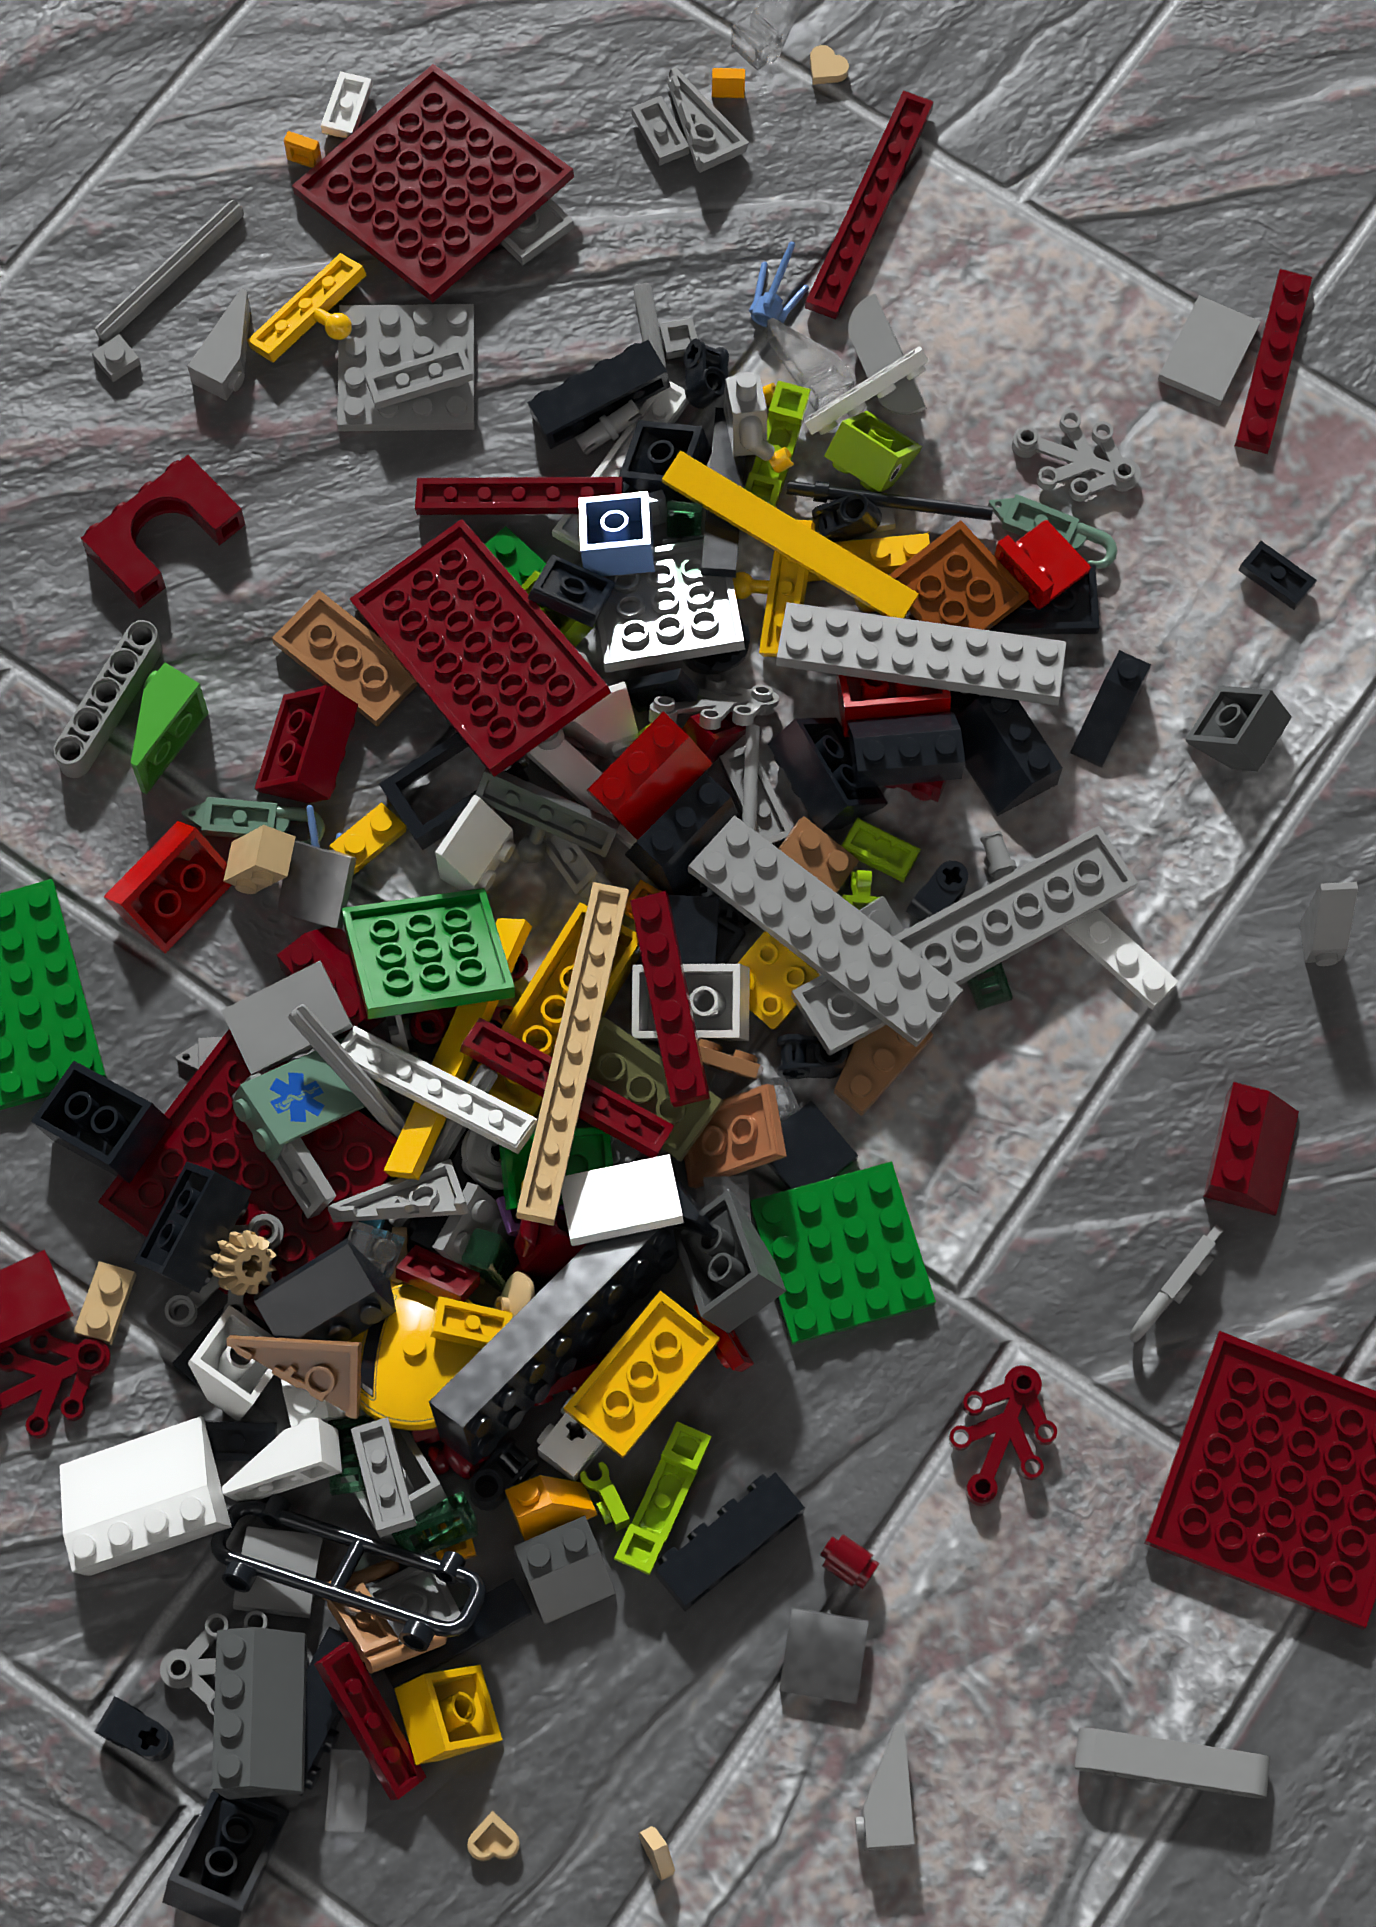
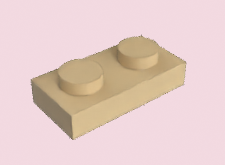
M98 1262L74 1329V1333L77 1336L99 1339L105 1344L112 1345L136 1278L135 1271Z

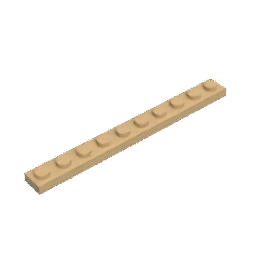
M593 882L516 1212V1218L554 1226L629 889Z

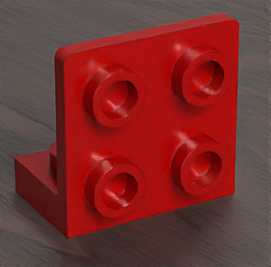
M1048 520L1041 522L1016 542L1009 535H1006L997 542L994 555L1029 593L1028 599L1038 610L1088 574L1091 568L1085 559Z

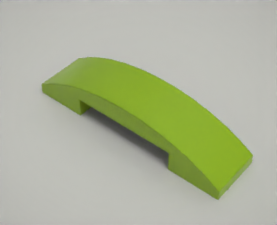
M778 380L768 411L767 442L774 446V452L786 447L792 455L789 458L792 461L811 389ZM756 456L744 489L776 507L789 468L777 473L772 468L769 460L764 461Z
M678 1421L676 1422L661 1454V1460L635 1517L625 1533L614 1560L647 1575L651 1574L681 1511L712 1436Z

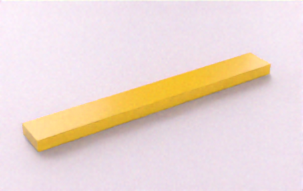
M681 450L662 478V483L883 616L905 618L918 598L919 593Z
M498 918L496 927L510 973H512L532 926L525 919ZM499 1000L458 1006L431 1065L463 1081L473 1058L460 1052L461 1045L479 1017L490 1022ZM415 1101L384 1171L391 1177L419 1180L447 1117Z

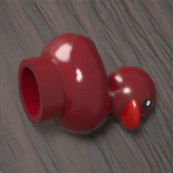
M444 1443L443 1449L430 1446L426 1461L435 1475H443L452 1468L456 1474L468 1480L490 1458L491 1454L483 1457L474 1466Z

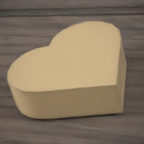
M819 45L812 49L810 52L812 85L838 83L846 79L849 63L845 57L835 55L834 51L826 45Z
M492 1811L471 1834L467 1846L471 1856L478 1861H487L494 1856L500 1860H509L518 1853L520 1842L517 1834Z
M651 1826L639 1832L641 1844L660 1881L674 1875L675 1868L668 1845L657 1829Z

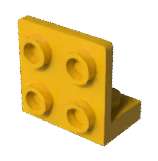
M766 931L763 932L737 963L750 968L749 1010L773 1030H776L797 1006L791 997L792 991L822 975Z

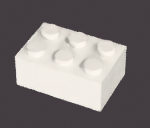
M683 964L698 1041L699 1039L708 1041H749L750 968L742 964ZM633 965L632 1036L640 1041H658L643 965Z

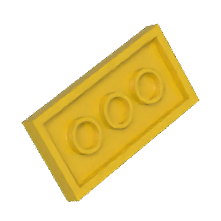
M660 1290L569 1400L563 1411L623 1459L719 1342L720 1337Z

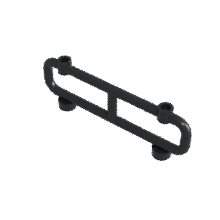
M276 1494L271 1495L267 1503L245 1500L231 1506L227 1510L231 1528L213 1533L211 1539L212 1554L217 1561L227 1566L222 1575V1580L233 1590L243 1593L249 1592L257 1576L403 1624L404 1627L399 1634L400 1641L405 1646L419 1652L427 1651L434 1635L449 1638L459 1636L467 1631L474 1623L486 1595L485 1583L476 1572L464 1568L466 1560L456 1552L446 1551L442 1560L289 1511L291 1507L290 1502ZM246 1515H254L260 1517L263 1522L270 1526L279 1527L284 1525L349 1546L331 1583H327L233 1552L226 1547V1542L240 1518ZM367 1552L434 1574L439 1580L447 1584H455L456 1582L465 1584L470 1588V1596L459 1617L454 1621L448 1622L346 1589V1586L363 1553Z

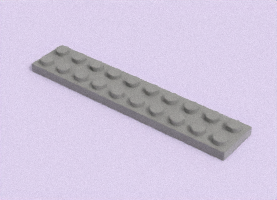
M1097 826L898 933L894 937L955 984L960 985L1136 889L1138 881L1100 826ZM823 975L792 991V999L829 1056L887 1025Z

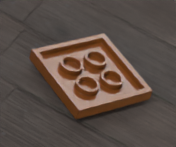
M961 520L889 575L919 593L918 598L907 613L911 620L990 630L1029 598V593Z

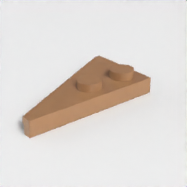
M230 1335L226 1338V1346L233 1348L238 1355L249 1361L253 1359L271 1369V1373L296 1388L307 1390L317 1400L321 1402L325 1400L345 1411L347 1417L357 1419L360 1416L361 1342Z

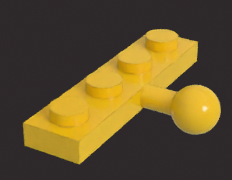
M340 253L247 339L250 348L274 363L316 322L325 326V331L330 338L334 340L347 338L352 330V323L349 317L343 313L330 314L328 311L367 276L363 266Z
M797 520L815 531L816 524L812 520ZM775 550L770 580H756L746 572H736V578H732L736 599H746L752 593L768 594L759 653L763 657L777 658L786 602L804 604L809 571Z
M924 533L834 543L882 572L891 574L929 545L930 540L929 534ZM809 571L807 582L823 580ZM855 599L856 606L865 613L875 612V610Z

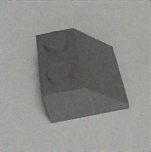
M1219 686L1185 740L1189 745L1231 769L1258 772L1292 716L1272 690Z
M586 1516L513 1546L516 1558L544 1625L616 1595Z

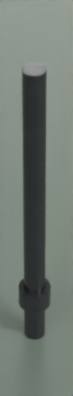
M788 481L787 495L813 498L814 502L827 503V500L835 501L851 493H860L875 506L987 521L992 520L993 507L833 487L829 486V482L816 481L815 484Z

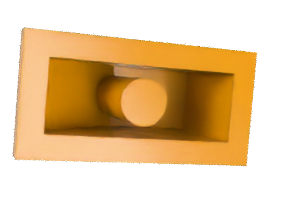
M539 1475L505 1490L524 1541L580 1517L586 1516V1519L597 1516L592 1500L581 1482Z

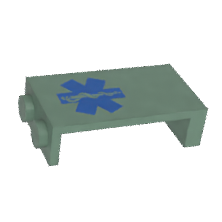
M346 1037L337 1041L341 1044ZM316 1050L240 1084L232 1101L236 1116L240 1121L246 1123L253 1134L256 1146L260 1151L266 1153L271 1162L278 1159L285 1144L364 1108L368 1116L372 1115ZM371 1079L388 1098L390 1092L386 1086Z

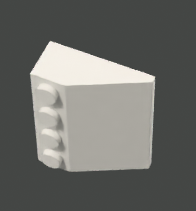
M202 1416L60 1465L63 1537L72 1572L91 1576L231 1528L204 1417Z

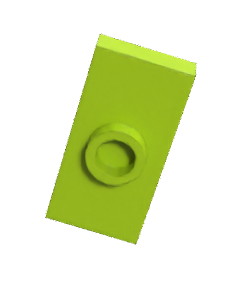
M859 818L855 820L841 845L859 861L903 883L921 851L920 848Z

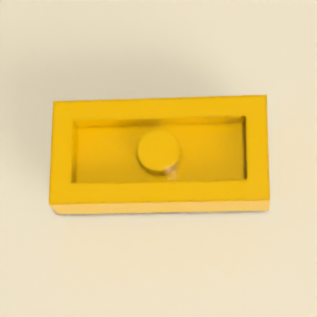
M381 802L331 843L329 850H335L357 858L353 874L355 875L406 832V825Z
M439 1296L435 1304L430 1337L483 1348L512 1319L513 1313Z

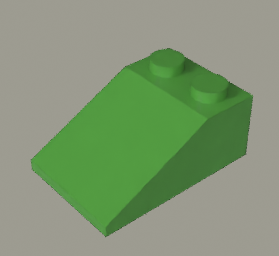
M165 662L158 671H153L145 682L131 758V765L140 790L145 794H148L209 713L200 683Z

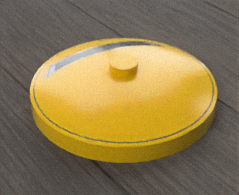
M401 1284L392 1287L397 1312L347 1342L362 1343L360 1408L374 1420L388 1417L393 1428L426 1430L437 1427L429 1401L482 1348L430 1337L435 1304L438 1297L410 1284ZM469 1299L465 1301L467 1303L473 1304Z

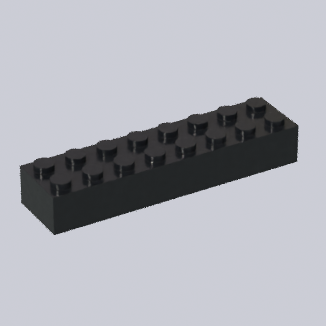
M673 1225L587 1243L429 1401L441 1441L474 1466L483 1457L489 1456L497 1447L498 1441L509 1430L517 1428L522 1422L524 1415L536 1403H541L548 1396L551 1387L561 1377L569 1375L574 1369L576 1362L587 1351L593 1350L599 1344L602 1335L612 1325L619 1324L625 1317L627 1310L638 1299H643L650 1292L653 1283L662 1274H667L674 1268L679 1257Z

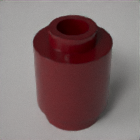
M844 1534L839 1540L832 1536L820 1554L821 1557L826 1559L822 1565L823 1568L851 1587L857 1585L861 1589H864L880 1564L872 1559L874 1555Z

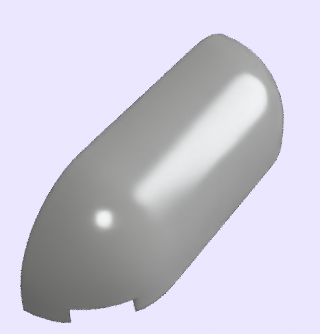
M874 293L863 299L850 316L848 332L867 378H870L903 357L904 354L876 294ZM905 376L894 383L896 389L880 399L875 395L886 409L896 414L912 415L927 409L915 378L908 380Z

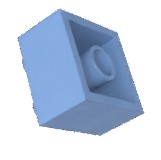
M648 491L579 498L580 552L584 569L602 577L655 572L653 524Z

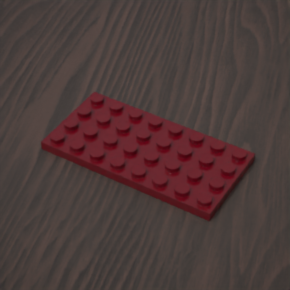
M461 519L352 596L350 601L487 770L495 777L601 701L611 691L604 680L535 602L528 599V593L465 521Z

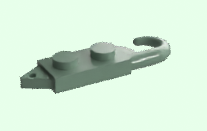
M1018 494L1014 498L989 500L988 506L993 507L994 514L1003 523L1002 528L1023 537L1041 522L1048 520L1076 551L1084 545L1086 540L1105 548L1106 556L1099 561H1088L1089 565H1096V569H1101L1111 565L1116 559L1117 546L1114 539L1104 531L1079 522L1080 519Z
M206 797V802L182 811L183 817L200 828L203 835L240 838L262 825L286 833L291 821L308 823L306 808L279 806L277 803ZM314 811L320 842L325 833V824L322 817ZM310 838L305 841H300L311 845Z

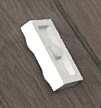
M340 71L321 123L322 133L346 139L358 129L373 87L372 79Z

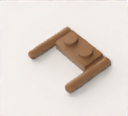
M387 1559L355 1571L346 1589L372 1597L365 1584L397 1573L399 1571V1563ZM326 1599L329 1610L348 1640L352 1642L362 1662H365L367 1670L371 1674L441 1647L447 1642V1637L434 1635L427 1651L419 1652L412 1650L404 1644H399V1638L387 1619Z

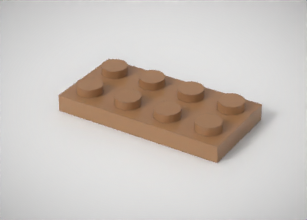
M320 590L272 637L275 646L320 682L358 703L357 711L377 727L418 685L375 633Z

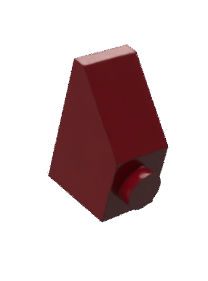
M731 711L721 721L719 729L708 730L702 728L699 725V713L690 716L682 730L696 743L709 760L714 763L720 755H723L745 735L746 726L733 723V712Z

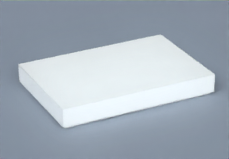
M670 1154L567 1175L564 1178L561 1193L572 1246L684 1223Z

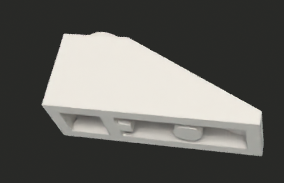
M306 1418L300 1421L299 1425L285 1429L222 1486V1494L237 1502L260 1500L273 1494L342 1473L338 1429L322 1421L320 1418Z

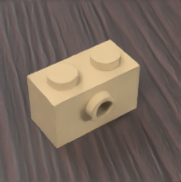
M262 825L234 840L231 843L223 882L234 885L235 889L241 893L255 894L288 877L296 836Z

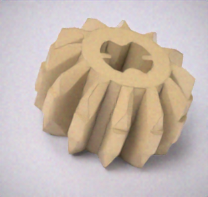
M246 1230L242 1234L230 1232L229 1242L224 1240L217 1241L221 1251L220 1254L210 1255L212 1260L218 1262L211 1272L213 1276L219 1278L217 1284L225 1290L230 1289L232 1294L241 1296L245 1292L258 1294L259 1284L263 1286L270 1285L266 1275L268 1272L277 1271L273 1265L269 1264L276 1254L273 1250L268 1249L270 1242L266 1238L258 1237L255 1232Z

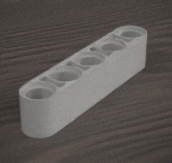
M140 620L132 623L127 628L56 741L53 748L54 756L60 770L67 777L79 778L90 770L161 656L162 644L157 629L151 622ZM142 639H151L146 645H137ZM125 667L134 668L127 674L119 673ZM106 696H116L111 702H101ZM89 724L98 725L92 731H83V729ZM71 753H80L74 760H65Z
M1079 1728L1075 1759L1076 1770L1258 1799L1267 1798L1270 1757L1102 1729Z

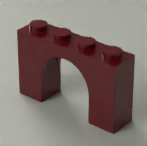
M186 455L180 461L172 462L166 468L165 473L156 480L145 483L140 488L138 494L129 501L118 504L113 509L111 515L102 522L91 525L86 530L84 536L81 537L86 554L139 609L166 588L161 571L136 546L137 536L141 528L149 520L167 513L183 514L193 519L219 546L245 526L242 509L189 455Z

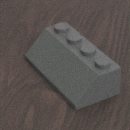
M259 1627L217 1630L211 1789L228 1800L304 1793L307 1635L305 1633Z

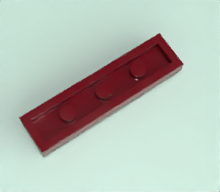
M343 1642L316 1662L314 1665L390 1801L399 1800L427 1777L421 1766L415 1764L409 1744L352 1642Z

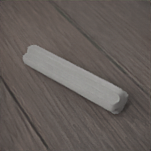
M649 283L637 284L634 286V299L642 342L649 339L666 369L652 287Z

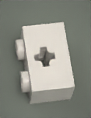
M573 1394L562 1407L560 1412L563 1414V1417L556 1426L549 1424L537 1439V1443L540 1446L537 1449L540 1458L570 1481L576 1482L580 1477V1472L587 1469L605 1444L563 1411L565 1405L574 1396ZM582 1427L584 1439L576 1437L571 1441L569 1430L577 1431Z

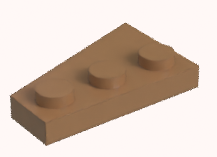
M885 1025L859 1039L852 1047L834 1089V1094L862 1116L933 1039L934 1034L930 1031L921 1043L915 1047L888 1025Z

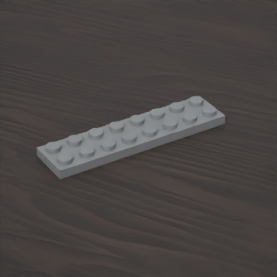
M786 602L776 666L1058 706L1066 641Z
M735 815L688 866L690 874L915 1047L921 1043L962 995L963 989Z

